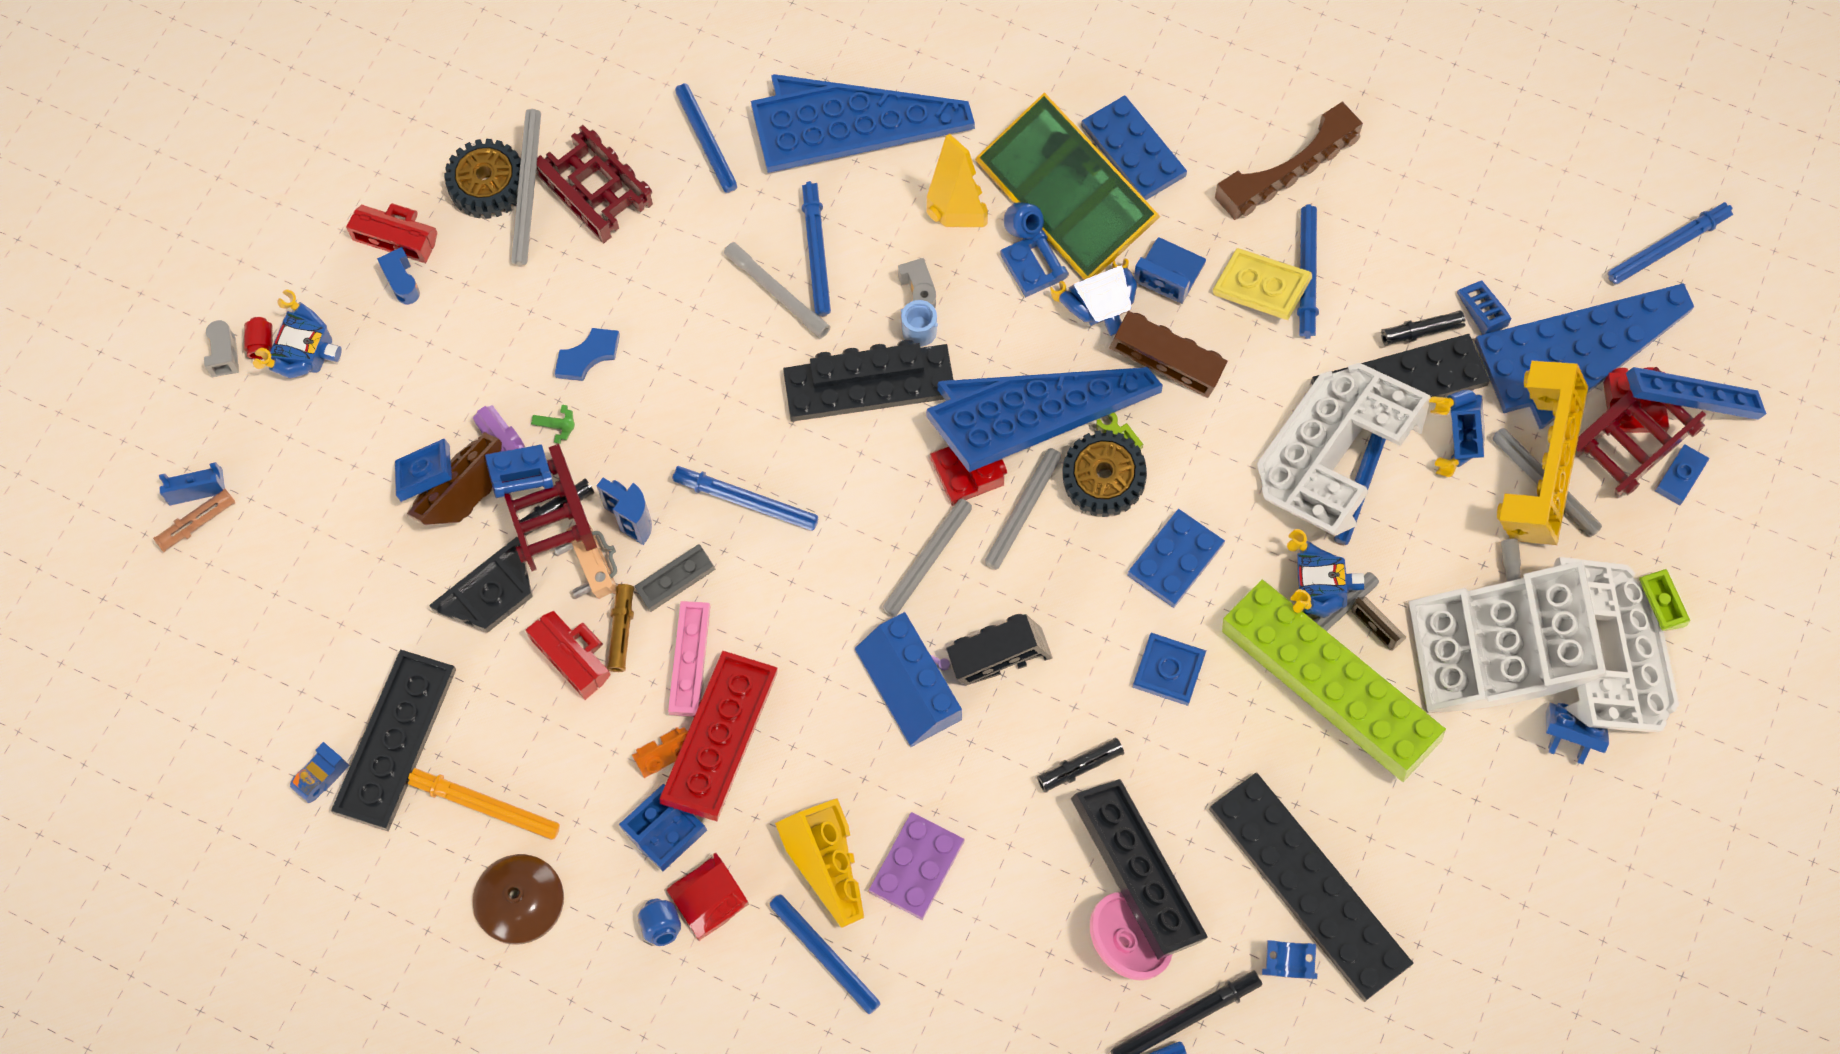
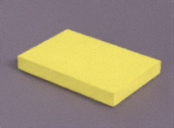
M1236 248L1213 288V295L1289 320L1312 279V273Z

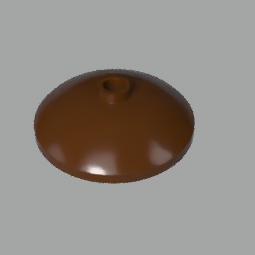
M527 854L506 856L491 864L478 879L473 893V911L480 927L493 939L511 945L530 943L547 934L558 921L564 905L563 885L556 871L546 861ZM513 890H519L520 894L517 898H510V893Z

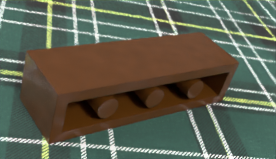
M1129 310L1109 349L1207 398L1215 389L1228 362L1219 353L1206 350L1198 346L1192 339L1182 338L1172 333L1168 327L1156 325L1148 321L1144 315L1133 313Z

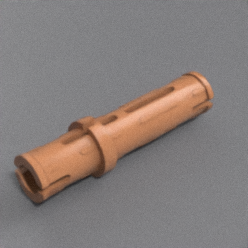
M224 488L223 491L201 504L182 519H175L172 526L156 537H153L161 550L165 552L183 538H190V533L236 502ZM218 504L216 507H214L213 509H211L209 512H207L206 514H204V515L201 516L200 518L196 519L198 516H200L201 514H203L204 512H206L208 509H210V508L213 507L214 505ZM192 521V523H191L190 525H188L187 527H185L184 529H182L180 532H178V533L175 534L174 536H171L172 534H174L175 532H177L178 530H180L181 528H183L185 525H187L188 523H190V522Z

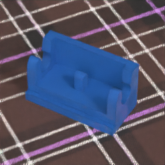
M217 462L209 464L210 469L174 477H168L166 473L159 474V479L163 483V486L159 487L160 494L169 506L215 496L225 488L222 467Z

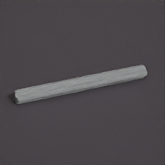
M533 108L525 111L511 256L512 264L519 266L526 265L528 262L542 114L541 111Z

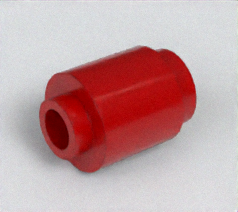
M253 317L250 321L244 323V350L247 352L248 358L263 360L261 356L255 355V352L259 348L271 351L273 346V325L266 318Z

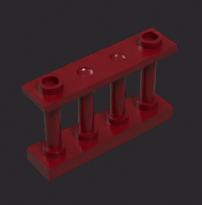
M1657 366L1653 369V371L1662 372ZM1629 390L1578 437L1575 455L1580 457L1583 453L1586 455L1590 454L1620 484L1615 488V495L1618 498L1624 493L1628 496L1639 487L1640 483L1638 480L1688 435L1694 437L1706 426L1703 423L1706 413L1701 411L1693 418L1682 406L1662 403L1684 425L1677 434L1671 437L1641 408L1642 404L1640 402L1643 399L1635 398L1631 390ZM1626 414L1637 419L1663 445L1651 457L1619 427L1621 424L1618 421ZM1604 434L1607 436L1612 435L1641 464L1630 476L1598 447L1599 443L1597 440Z
M559 444L548 447L552 456L551 459L547 460L549 471L553 476L558 474L560 479L555 482L556 485H553V488L542 489L513 500L511 493L504 494L521 544L516 547L522 563L528 562L531 571L537 570L533 559L534 555L576 540L578 543L582 541L586 551L597 548ZM559 495L561 498L566 496L568 502L563 504L564 507L524 522L520 521L517 513L518 510ZM565 518L575 520L576 525L571 526L569 531L531 545L527 542L525 536L527 532Z

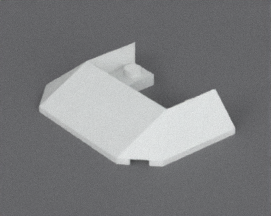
M1361 363L1349 365L1348 369L1336 373L1329 371L1320 374L1257 463L1264 499L1334 536L1358 526L1353 514L1368 494V490L1365 486L1333 470L1362 429L1370 431L1399 446L1403 444L1412 430L1422 434L1431 396Z
M1558 557L1553 567L1581 561L1582 559ZM1583 560L1607 675L1578 686L1579 701L1565 707V709L1588 727L1659 733L1666 727V720L1669 715L1674 713L1679 706L1664 631L1659 626L1642 586L1634 578L1636 573L1628 565Z

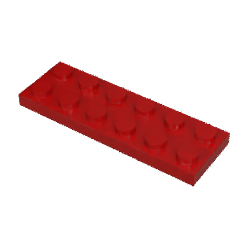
M722 650L663 789L660 804L716 822L718 821L777 676L778 667Z

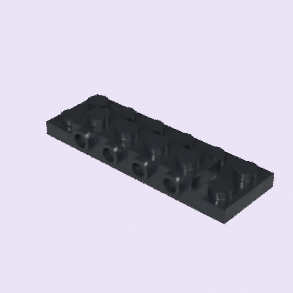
M902 340L898 342L897 346L887 348L885 344H875L870 347V350L859 351L857 348H847L839 355H831L830 352H820L815 355V358L810 359V364L783 368L791 422L945 400L938 391V382L954 380L947 344L921 348L920 343H914L912 340Z

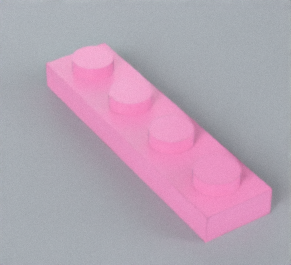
M681 601L668 709L669 715L694 717L700 705L710 603Z

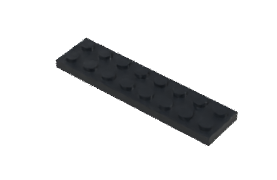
M1257 772L1210 806V812L1364 1002L1414 964Z

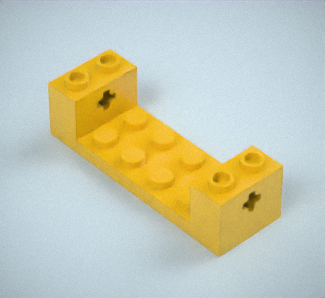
M1531 361L1530 371H1526L1524 375V387L1528 389L1530 398L1533 399L1538 410H1551L1555 417L1554 426H1550L1548 430L1549 451L1544 453L1542 467L1545 470L1543 479L1538 481L1537 496L1505 493L1503 503H1499L1497 508V519L1510 539H1517L1519 542L1558 545L1588 385L1578 364Z

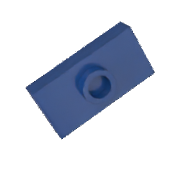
M1684 444L1655 492L1681 506L1710 458Z

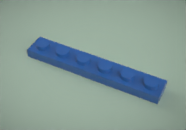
M1633 367L1626 372L1630 390L1635 398L1756 420L1761 419L1767 414L1758 390Z

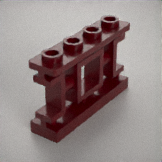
M581 125L579 127L580 133L571 135L575 148L559 160L551 152L546 154L545 159L539 155L537 157L536 174L604 244L612 238L611 231L619 229L615 216L631 204L639 212L644 210L645 205L650 208L653 205L651 198L653 192L645 181L640 182L635 177L633 169L627 163L623 165L618 160V155L610 146L606 148L602 144L600 136L593 129L589 131L584 125ZM588 146L596 156L584 163L581 158L589 153ZM573 166L576 171L568 176V183L560 174ZM599 170L609 182L591 194L581 182ZM622 181L630 190L618 198L614 193L622 188ZM606 200L610 205L601 211L602 218L594 208Z

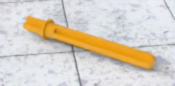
M414 768L412 773L409 774L408 785L429 792L433 798L436 796L445 798L551 840L555 839L559 833L560 824L558 822L448 781L441 774L435 776L417 768Z

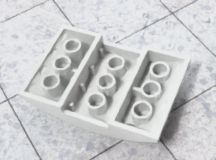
M1583 560L1526 573L1522 579L1470 591L1462 588L1409 601L1427 711L1429 713L1474 710L1527 701L1569 690L1607 675Z

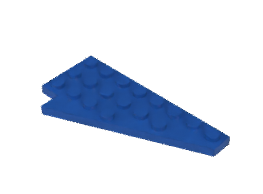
M777 74L771 75L775 96L750 101L767 173L975 129L969 101Z
M1682 283L1476 336L1474 342L1503 413L1530 407L1540 430L1554 421L1555 417L1551 410H1538L1533 399L1530 398L1528 389L1524 387V375L1526 371H1530L1531 361L1578 364L1588 385V394L1602 383L1612 370L1621 368L1687 316L1695 306L1685 284Z
M1148 367L947 380L938 382V391L946 401L928 408L926 417L965 468L971 472L1162 393L1163 384Z

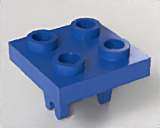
M1549 702L1545 712L1546 733L1552 735L1548 745V753L1555 754L1561 739L1581 745L1577 755V763L1582 765L1590 749L1606 753L1609 745L1608 729L1588 727L1565 709V707L1569 706L1568 704Z

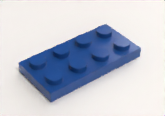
M1126 95L1082 120L1081 126L1112 165L1145 200L1187 176L1186 168Z

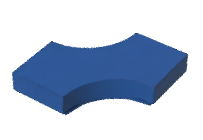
M591 328L589 336L580 345L570 349H560L555 377L583 381L587 372L594 365L602 361L615 360L620 338L619 331Z

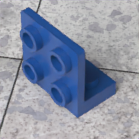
M1158 237L1146 258L1140 257L1135 266L1134 278L1138 284L1183 304L1203 269L1206 259Z

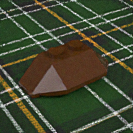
M484 432L478 437V440L469 443L451 459L452 479L418 494L412 508L407 512L408 516L423 525L457 523L469 516L473 508L492 491L493 487L485 455L501 452V440Z

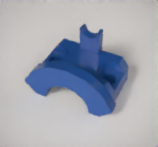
M1267 940L1266 969H1262V975L1317 979L1318 973H1315L1316 944ZM1272 951L1276 953L1275 959L1270 957ZM1308 954L1312 957L1310 962L1306 960V955Z

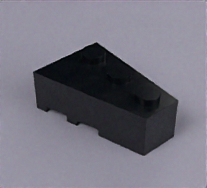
M1015 614L1006 619L1007 622L1003 624L984 627L980 630V634L973 637L965 636L953 642L954 645L947 647L946 650L957 680L967 686L1001 675V670L1015 664L1018 669L1027 667L1026 661L1043 656L1044 661L1053 659L1042 627L1027 614Z

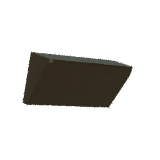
M1358 597L1355 600L1351 612L1389 650L1393 651L1406 639V636L1367 597Z

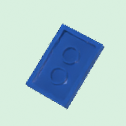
M1178 508L1130 568L1127 576L1175 608L1224 546L1225 540Z

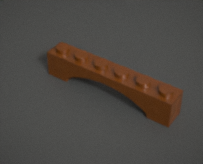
M1343 101L1322 114L1318 127L1319 133L1302 152L1287 162L1268 170L1242 174L1239 170L1217 184L1215 199L1234 220L1242 215L1248 216L1255 210L1257 205L1263 201L1269 202L1276 196L1278 191L1284 187L1290 188L1297 182L1299 177L1305 173L1311 174L1320 163L1326 159L1328 161L1332 160L1344 147L1353 146L1361 137L1360 132L1363 122Z

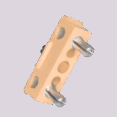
M590 526L597 548L586 551L583 542L577 543L575 540L554 549L557 555L572 549L577 554L588 582L572 589L575 598L592 591L600 599L610 593L616 594V583L613 578L617 574V566L613 559V554L616 553L614 545H607L600 531H593ZM595 535L599 536L605 549L611 550L608 558L613 568L612 573Z

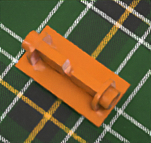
M676 727L674 730L661 736L660 739L663 744L657 746L654 740L636 749L637 752L632 754L644 778L676 761L688 733L685 727L681 729Z

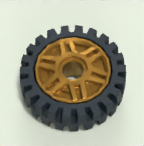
M486 138L485 144H483L481 139L475 140V146L468 142L465 144L466 150L459 147L456 150L457 156L452 154L449 158L450 164L447 163L445 167V184L453 203H455L460 211L463 209L466 215L470 216L472 213L474 218L479 219L481 214L484 215L485 219H490L491 213H495L496 217L502 216L501 210L503 209L506 213L512 210L511 204L514 206L517 204L521 158L510 145L506 144L504 146L500 140H496L494 144L492 139Z
M1101 430L1095 431L1094 435H1090V433L1084 435L1082 440H1076L1074 446L1069 448L1063 462L1062 478L1066 493L1075 506L1078 505L1080 510L1085 513L1089 511L1093 516L1102 514V517H1109V514L1116 516L1123 510L1126 512L1131 508L1132 504L1135 505L1139 501L1140 495L1142 496L1146 485L1147 467L1141 449L1138 445H1134L1132 439L1124 438V434L1119 432L1116 435L1111 430H1106V433H1101ZM1102 469H1108L1112 472V475L1108 478H1101L1097 473Z

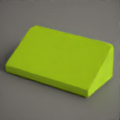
M1663 569L1639 577L1640 584L1661 630L1666 631L1687 627L1691 620L1668 570Z

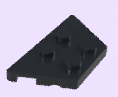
M515 537L429 605L434 613L488 633L530 600L533 594L526 562H521L516 549L517 546L521 545L519 538Z

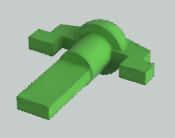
M562 404L560 413L565 414L564 419L533 415L531 425L562 430L561 435L556 434L554 443L561 444V440L567 441L575 427L573 411L568 410V405Z

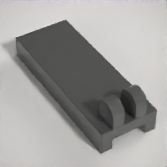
M698 544L634 587L647 608L652 612L715 571L716 568L702 546Z

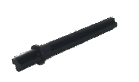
M1255 970L1233 982L1227 980L1225 981V986L1217 989L1215 992L1111 1049V1054H1140L1233 1002L1240 1003L1241 997L1261 987L1263 983Z

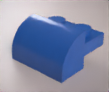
M603 477L596 487L604 508L615 515L622 533L644 545L652 531V520L641 489L635 483H632L627 490L620 482L616 480L610 482Z
M664 783L619 824L636 847L662 872L708 831L705 825L693 814L660 804V797L665 787Z

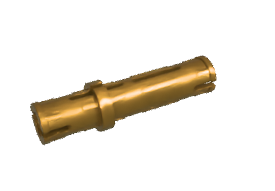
M629 584L616 585L615 605L610 615L613 618L607 665V669L611 672L626 671L630 620L634 618L632 601L635 588Z

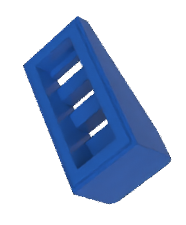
M1483 280L1457 291L1482 335L1499 331L1509 326L1512 319ZM1479 290L1481 293L1473 297L1469 296V293ZM1483 298L1485 300V302L1478 305L1475 303L1476 301L1481 300ZM1489 306L1490 310L1482 312L1481 309ZM1494 314L1495 318L1490 320L1487 318Z

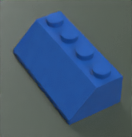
M906 612L880 624L855 647L858 657L910 748L962 721L961 706Z

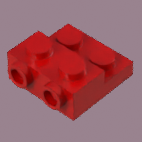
M1646 367L1643 369L1653 370L1655 367ZM1616 368L1604 380L1607 410L1630 390V384L1626 376V372L1629 371L1628 368ZM1643 399L1640 402L1642 404L1641 408L1667 432L1670 428L1667 408L1661 402ZM1626 414L1618 421L1621 424L1619 427L1625 433H1650L1633 416L1629 417Z
M949 446L930 453V459L952 506L959 499L968 500L1004 486V475L1007 474V469L1002 459L969 472Z

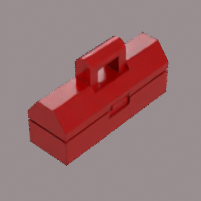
M394 203L389 205L386 212L361 204L354 210L346 226L353 241L387 252H392L402 247L407 258L425 264L435 247L437 238L435 227L415 221L418 215L416 210ZM395 215H396V216H399V217L406 218V219H405V220H402V219L395 218Z
M555 611L544 614L539 618L540 621H535L525 631L534 645L582 698L586 700L598 688L602 687L611 675L609 670L594 655L603 643L584 623L571 630ZM581 637L588 646L583 649L576 639Z

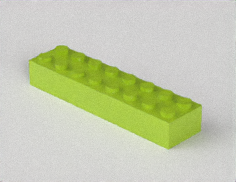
M1262 579L1223 618L1222 632L1404 783L1442 742L1446 728L1304 612H1294V604Z

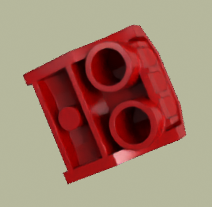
M714 853L700 867L666 889L699 941L723 926L749 905L739 885L717 853Z

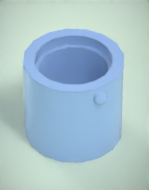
M915 300L908 303L901 309L903 338L905 340H912L914 343H920V347L927 346L934 341L937 335L936 309L932 304L923 300Z

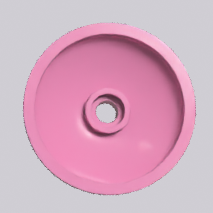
M1112 893L1097 903L1090 918V934L1094 947L1102 960L1118 974L1133 980H1148L1162 973L1169 965L1172 955L1157 959L1122 893Z

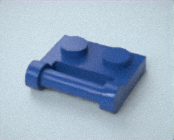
M1041 230L1034 238L1023 239L1001 249L1000 252L1002 259L1025 298L1053 286L1069 276L1066 267L1061 266L1046 241L1048 237L1044 230ZM1039 248L1052 273L1045 274L1031 249Z
M542 444L485 455L495 498L505 497L504 494L533 488H553L552 476Z

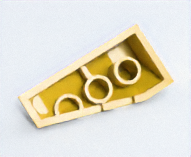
M951 134L945 137L929 187L927 213L935 222L939 221L945 227H985L988 224V209L986 204L980 203L979 200L982 190L973 179L976 171L970 152Z
M838 798L800 811L776 822L775 825L786 852L840 927H845L863 919L864 913L859 883L853 879L851 864L855 863L854 854L849 853L846 837L850 836L849 825Z

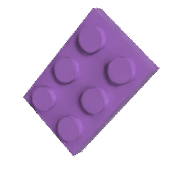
M911 812L874 879L869 893L923 921L965 839Z

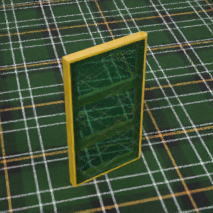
M1045 92L975 159L1013 203H1029L1036 205L1041 210L1044 218L1042 230L1047 235V240L1083 280L1100 274L1161 217Z

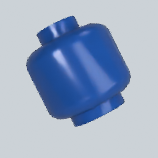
M1023 202L1014 203L1008 207L1003 219L1006 231L1014 237L1023 239L1037 236L1044 224L1041 210L1036 205Z
M658 898L652 899L638 913V923L643 938L648 943L656 946H665L675 941L681 930V922L676 907L672 902Z

